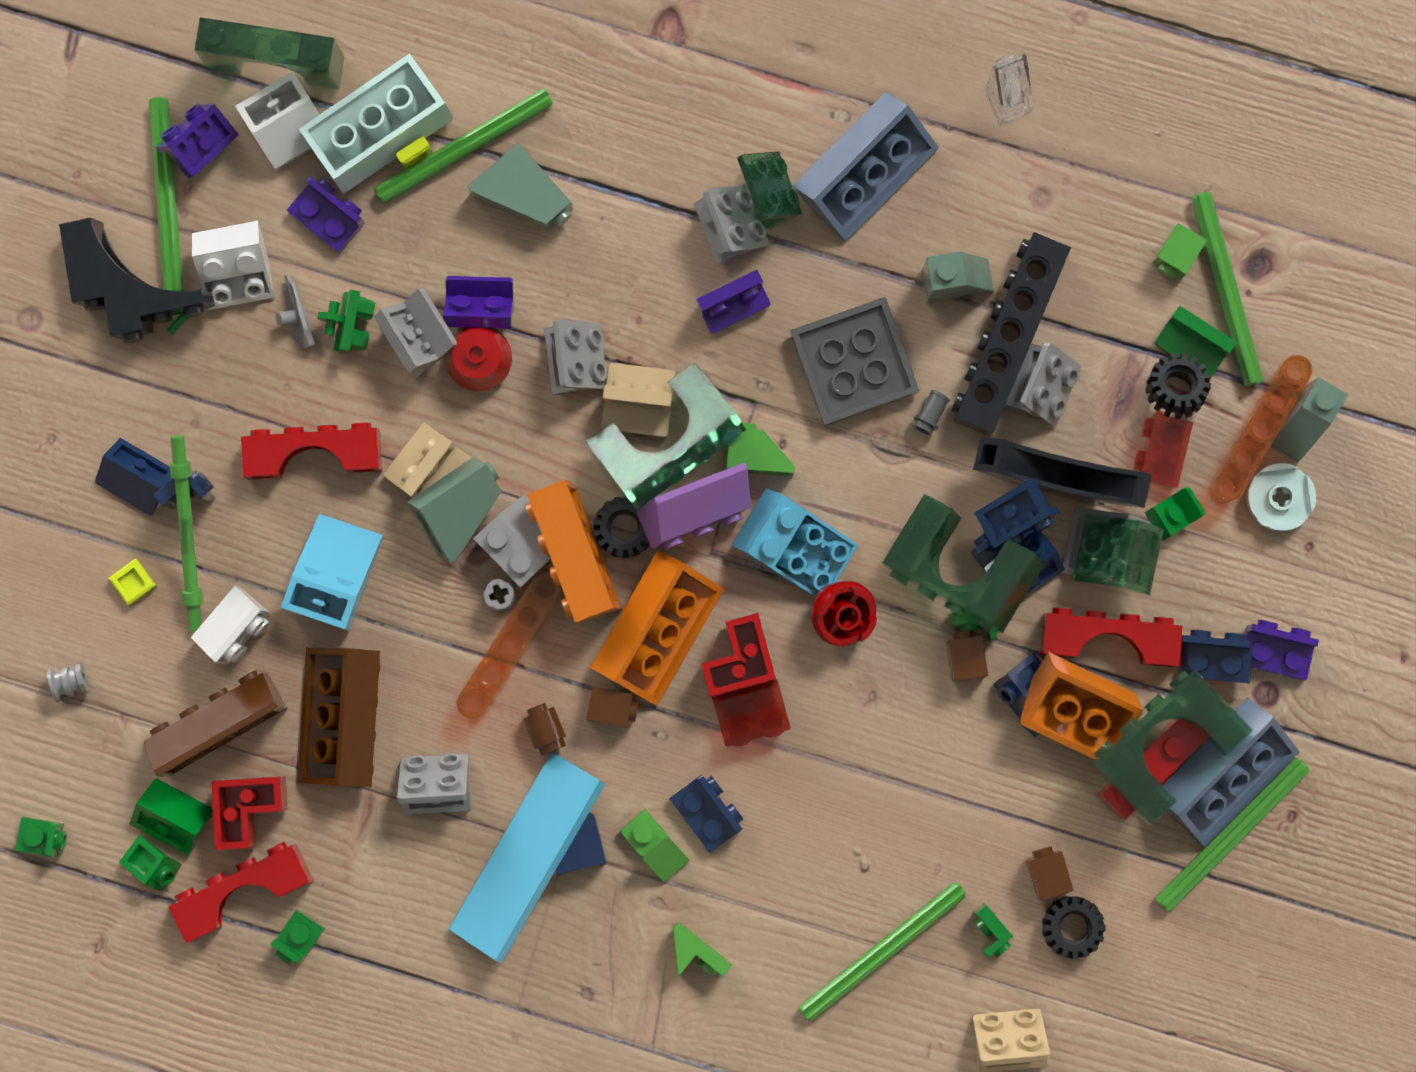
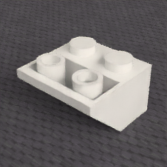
M293 71L235 106L275 170L312 149L299 131V128L320 114Z
M258 221L192 233V258L202 290L212 293L215 307L208 308L209 310L275 298L267 250Z
M235 585L191 638L216 663L228 665L230 661L236 663L247 651L248 648L245 644L251 636L258 637L269 625L270 622L267 618L271 613L241 587Z

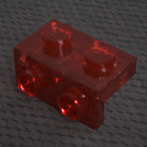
M1157 410L1152 414L1151 418L1146 417L1141 437L1146 438L1144 450L1137 451L1133 469L1152 474L1151 483L1174 489L1178 488L1193 422L1175 419L1170 416L1168 418L1163 416V412Z
M778 680L712 697L726 747L732 745L743 746L751 740L765 736L776 737L784 731L791 729Z

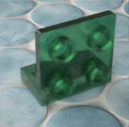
M779 151L742 154L737 157L756 212L766 230L773 229L802 214L798 194L792 187L787 173V164Z
M1086 515L1073 580L1119 587L1137 594L1150 595L1164 529L1140 520Z

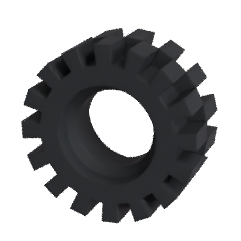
M1170 353L1168 359L1166 356H1163L1153 366L1146 382L1145 391L1146 394H1150L1147 400L1150 404L1156 401L1154 409L1157 412L1161 408L1166 410L1163 415L1169 418L1171 412L1175 413V419H1181L1183 413L1186 418L1191 417L1193 412L1197 413L1209 394L1211 389V383H1208L1211 378L1210 373L1204 374L1207 367L1203 363L1197 366L1198 359L1194 356L1191 361L1186 360L1187 354L1181 353L1179 359H1177L1176 353ZM1170 377L1181 378L1189 384L1190 392L1186 395L1176 394L1166 386V380Z
M630 496L614 497L611 501H606L603 507L599 508L594 519V534L605 552L614 557L625 559L632 556L636 557L649 547L650 543L636 513L644 506L642 501L633 499ZM627 514L637 521L638 530L633 538L619 540L612 534V522L619 515Z
M1077 896L1063 897L1060 900L1054 901L1053 905L1046 909L1045 917L1042 918L1041 923L1043 924L1042 935L1045 937L1047 945L1057 954L1071 959L1085 958L1099 948L1100 942L1103 943L1105 938L1103 934L1106 931L1103 914L1100 913L1099 908L1087 899ZM1070 914H1078L1086 922L1087 928L1084 936L1076 941L1067 940L1062 935L1060 929L1062 920Z

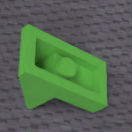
M646 809L620 830L621 834L639 853L642 860L663 882L689 861L688 857Z
M678 921L674 925L678 976H680L695 955L701 958L697 964L710 975L714 976L718 972L724 976L732 966L731 963L681 922Z

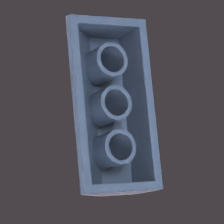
M885 92L792 186L807 206L846 242L939 147L909 105L890 93Z
M1247 697L1207 740L1185 760L1174 774L1162 783L1161 787L1153 795L1164 809L1205 848L1300 751L1276 719Z

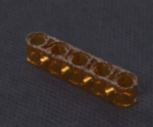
M1301 355L1290 356L1277 367L1210 482L1209 494L1217 503L1228 504L1238 499L1245 491L1311 378L1312 365L1306 357ZM1288 364H1295L1300 368L1302 374L1300 380H1293L1288 376ZM1271 393H1279L1283 396L1285 400L1283 409H1276L1271 405ZM1255 421L1263 422L1267 426L1268 434L1266 438H1259L1254 434L1253 424ZM1238 450H1244L1249 453L1251 457L1249 467H1242L1237 463L1236 453ZM1221 479H1228L1233 483L1234 493L1232 496H1225L1220 492L1219 483Z
M541 573L531 581L459 694L457 708L464 717L479 719L485 716L562 595V586L556 587L555 593L549 598H542L537 592L538 585L542 581H553L550 573ZM527 608L534 609L537 613V621L530 627L522 626L519 621L520 613ZM508 637H514L519 642V649L512 656H506L501 650L502 641ZM491 665L497 666L501 672L500 680L493 685L487 684L483 679L484 670ZM477 694L482 699V707L477 713L471 714L465 708V700L469 695Z

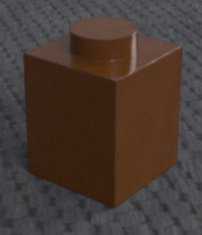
M973 630L953 633V640L946 642L952 682L987 677L988 670L982 635L974 637Z
M593 686L586 720L628 728L629 722L635 723L639 702H633L634 694Z
M1052 846L1032 851L1033 858L1027 859L1026 862L1037 899L1045 900L1074 891L1062 851H1053Z

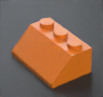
M1048 652L1031 680L1020 724L1109 766L1142 714L1143 708L1136 693Z

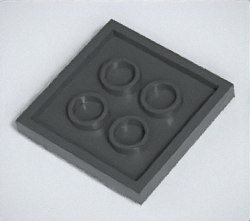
M886 297L790 330L824 426L920 392Z

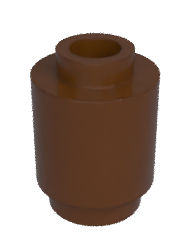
M546 703L527 710L529 717L524 718L523 721L534 749L538 748L541 756L566 746L563 739L566 737L555 707L548 709Z

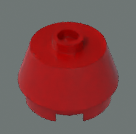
M465 327L454 335L457 345L445 355V363L449 375L458 385L471 391H486L496 387L506 378L512 365V351L509 342L502 333L495 328Z
M841 581L824 586L816 594L812 606V623L817 635L823 641L841 647L858 641L863 642L871 635L877 623L875 599L865 586L854 581Z

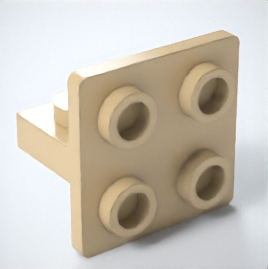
M610 363L607 384L604 385L603 392L604 407L601 428L609 431L667 437L676 376L675 371Z
M422 423L385 471L384 477L413 498L470 460L471 457L456 447L444 435H440L426 423Z
M1023 1009L973 1016L979 1072L1047 1067V1060L1050 1059V1050L1040 1009Z

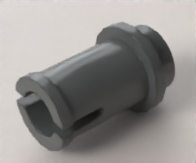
M931 390L920 414L915 415L913 418L915 420L913 427L927 435H931L933 431L938 430L937 423L945 407L950 402L946 395L936 390Z

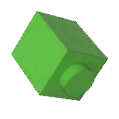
M1177 223L1153 263L1159 266L1157 270L1167 278L1175 280L1177 277L1182 280L1187 275L1207 240Z

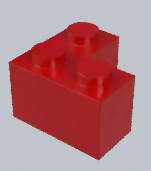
M755 613L726 621L725 625L734 655L701 663L710 698L776 680L759 614Z
M286 776L211 781L215 850L256 847L254 813L288 810Z

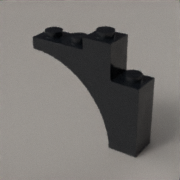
M89 217L59 224L72 303L85 307L86 311L105 308L110 336L122 339L123 343L142 341L143 335L154 333L152 323L172 321V315L184 313L185 317L204 314L205 308L215 307L213 295L208 291L202 289L192 291L163 290L151 286L138 278L122 263L114 252L104 230L103 222Z
M989 437L980 438L973 466L975 471L1017 486L1030 479H1035L1041 491L1055 493L1080 503L1103 506L1105 503L1145 508L1153 476L1144 471L1085 462L1030 448L1006 439Z

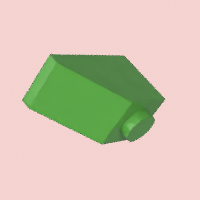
M737 423L736 428H729L727 469L745 462L748 473L794 476V464L764 430H756V424Z

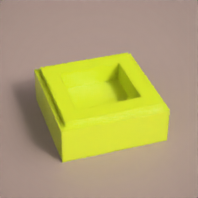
M421 136L395 155L403 168L406 169L429 156L433 151L425 137Z
M136 558L108 578L128 606H131L157 587L141 562Z

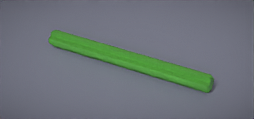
M545 89L537 91L375 187L376 194L382 203L391 201L549 108L553 104L550 95Z
M155 97L149 100L163 288L164 290L183 291L173 159L167 152L159 153L155 148L162 141L160 137L162 133L170 128L169 102L165 97Z
M1210 192L1199 193L1192 197V202L1202 237L1207 240L1204 245L1229 334L1233 340L1237 341L1233 348L1243 384L1246 387L1255 386L1262 383L1264 379L1212 194Z
M1294 758L1156 896L1157 903L1164 910L1170 912L1309 773L1308 766L1299 758Z
M953 882L800 1005L801 1013L807 1020H814L966 897L964 889L959 883Z

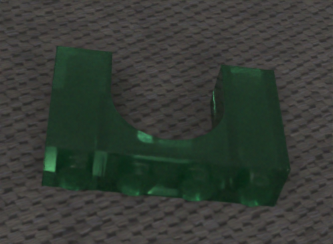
M200 17L194 49L205 66L210 70L241 74L243 62L262 63L294 71L300 74L308 85L334 89L340 88L345 58L334 37Z
M695 362L668 381L678 400L689 412L687 430L676 444L660 452L647 453L639 451L631 446L613 422L586 441L595 457L636 511L668 487L678 483L694 468L707 462L712 455L727 444L734 442L746 431L737 413Z
M924 493L882 562L891 570L889 577L904 586L908 582L918 586L916 592L931 601H934L936 597L946 602L944 607L960 617L964 612L974 617L971 622L982 630L989 633L993 628L1003 634L1045 563L1036 553L1007 539L989 570L980 579L967 585H951L944 582L939 570L940 555L960 522L961 517L951 507Z
M1196 669L1189 675L1185 670L1182 671L1169 683L1173 690L1163 698L1160 694H1157L1144 706L1148 713L1143 718L1137 721L1132 717L1118 730L1123 735L1118 741L1112 745L1107 740L1093 753L1097 760L1091 765L1148 826L1153 824L1176 802L1173 796L1151 774L1144 760V742L1148 733L1155 725L1174 719L1189 722L1197 727L1223 756L1229 754L1253 731Z

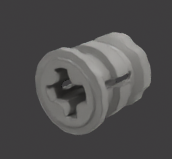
M496 579L487 584L484 591V599L491 610L504 613L515 606L518 593L515 586L508 580ZM500 587L503 591H509V594L504 596L506 602L503 604L497 600L492 601L491 597L496 594L495 588Z
M82 663L75 664V668L72 669L69 667L60 668V672L56 673L53 669L47 670L48 685L56 702H59L61 696L65 694L67 697L76 695V691H81L82 693L89 692V682Z

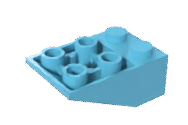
M766 488L731 546L815 597L824 586L837 582L857 549L858 544L785 495Z
M319 514L293 571L281 608L351 631L383 535Z

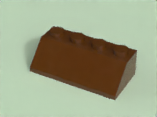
M306 647L297 783L372 787L380 651Z
M256 670L250 672L238 680L240 686L231 691L223 688L209 696L208 698L211 702L199 709L196 704L182 711L179 714L181 720L172 725L164 722L149 731L151 737L144 740V744L156 776H171L288 709L268 673L262 672L258 675Z

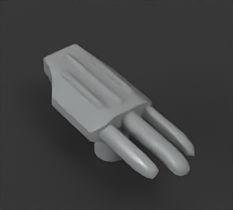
M285 275L286 284H282V289L288 310L276 313V322L279 326L290 324L293 338L300 343L303 350L310 349L315 343L307 311L304 309L303 303H301L294 280L290 276Z

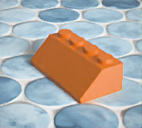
M562 480L527 494L530 503L525 504L531 522H537L540 528L541 535L537 536L543 554H549L554 566L549 568L550 574L556 587L562 586L566 598L562 599L561 602L568 619L574 618L575 623H582L621 610L622 606L575 483Z
M657 550L590 668L658 706L724 589L683 562Z

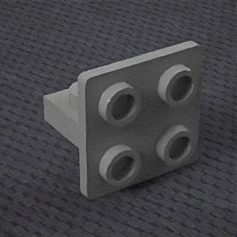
M745 184L707 189L703 192L704 198L693 203L717 265L726 264L748 251L764 249L769 246L766 229L757 214L753 196Z
M424 288L416 290L402 303L381 309L374 316L407 372L412 373L416 378L427 372L457 345L456 339Z
M556 320L553 321L552 327L544 328L552 395H563L585 389L603 390L604 385L607 384V368L605 365L603 334L600 323Z
M1045 342L1043 346L1031 343L1006 406L1016 411L1037 416L1049 425L1057 426L1060 417L1066 410V403L1072 388L1079 379L1081 365L1052 343Z
M448 753L436 756L415 755L402 758L397 799L398 803L402 804L403 815L471 811L468 754Z

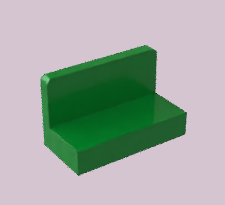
M1181 306L1173 312L1154 342L1157 347L1166 353H1176L1177 359L1180 358L1181 353L1187 354L1186 360L1191 361L1193 356L1198 359L1196 365L1200 366L1203 363L1207 367L1204 374L1210 373L1211 378L1237 343V341Z
M154 779L137 801L129 824L189 856L196 846L201 830L211 818L213 808L159 779Z

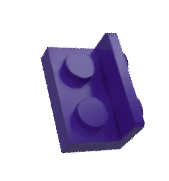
M198 103L192 106L184 114L186 119L179 126L173 125L163 132L160 136L162 141L155 147L159 153L167 152L187 178L194 177L239 135L215 103L202 106Z
M309 176L306 180L308 185L289 206L287 212L340 254L365 224L359 216L362 210L349 199L342 202L333 194L337 190L323 178H320L317 182Z
M755 270L697 298L696 304L710 333L714 334L770 307V300L763 288V280L758 270Z
M446 277V299L443 320L448 327L511 329L514 308L512 278Z
M1258 620L1257 625H1247L1245 641L1254 643L1252 668L1299 680H1307L1314 647H1318L1319 643L1318 639L1310 638V631L1291 628L1289 633L1277 630V623L1265 620Z

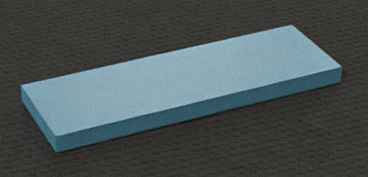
M551 752L449 930L495 961L502 963L603 790L605 783Z

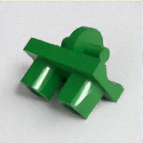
M350 289L349 292H343L340 314H338L340 303L336 301H330L328 312H318L317 319L326 322L324 334L334 336L335 326L338 324L333 346L334 352L345 353L350 350H367L370 337L369 332L355 330V319L371 320L376 303L361 297V291Z

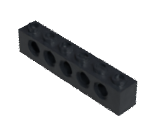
M1033 232L1030 240L1023 238L1016 257L1021 259L1017 271L1010 269L1003 288L1008 289L1004 302L997 300L990 316L991 319L995 320L991 333L984 331L977 347L978 350L983 351L978 363L971 362L964 380L970 382L965 394L958 393L951 411L957 413L954 422L991 437L993 435L1071 247L1036 232ZM1031 264L1039 265L1043 270V278L1038 280L1030 278L1027 275L1026 267ZM1017 295H1025L1029 298L1031 307L1028 310H1019L1015 307L1013 298ZM1005 325L1013 326L1017 330L1018 338L1015 341L1004 340L1000 334L1001 327ZM998 356L1002 358L1005 363V369L1002 372L990 370L987 365L989 357ZM976 388H988L992 393V400L989 403L977 401L974 396Z

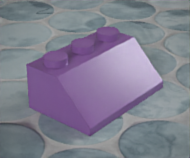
M744 462L657 496L640 508L636 513L651 548L654 549L663 545L664 549L668 550L684 543L682 539L684 536L693 533L694 537L698 538L714 531L712 528L714 524L723 522L724 526H728L742 520V513L751 507L748 468Z

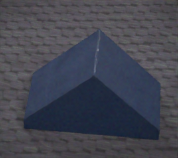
M589 812L555 873L560 875L607 862L596 815L592 812Z

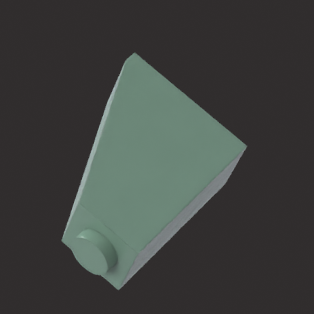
M519 143L513 146L468 186L474 198L546 230H549L554 225L556 228H559L572 216L570 213L573 209L572 202Z
M955 252L926 258L922 268L927 303L994 292L989 260L987 258L965 252Z
M1320 377L1316 378L1302 388L1270 445L1299 462L1332 424L1349 394Z
M472 457L407 501L438 556L450 564L457 560L502 492L496 482L499 476L489 462L483 463Z

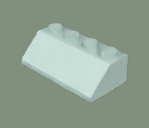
M409 53L299 128V131L341 192L345 194L396 159L397 156L395 154L421 136L427 138L454 118L446 103Z

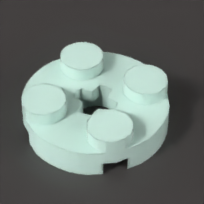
M1277 463L1263 468L1252 477L1247 488L1246 503L1250 514L1259 526L1272 531H1289L1299 527L1308 519L1316 504V491L1312 480L1301 470L1297 469V467L1287 463ZM1277 488H1282L1283 493L1290 496V500L1284 502V507H1280L1278 502H1273L1272 496L1277 493Z

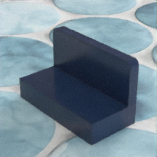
M119 438L103 455L95 483L151 516L156 511L159 503L153 495L172 478L170 466L126 440Z

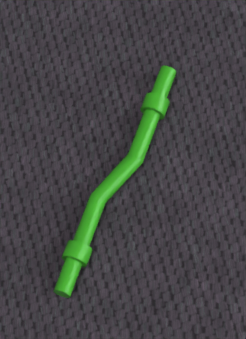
M173 435L170 437L173 462L169 465L171 478L175 479L185 586V589L182 590L183 605L187 606L189 631H197L202 625L200 605L203 604L202 589L198 588L188 479L192 476L191 464L186 459L184 435Z

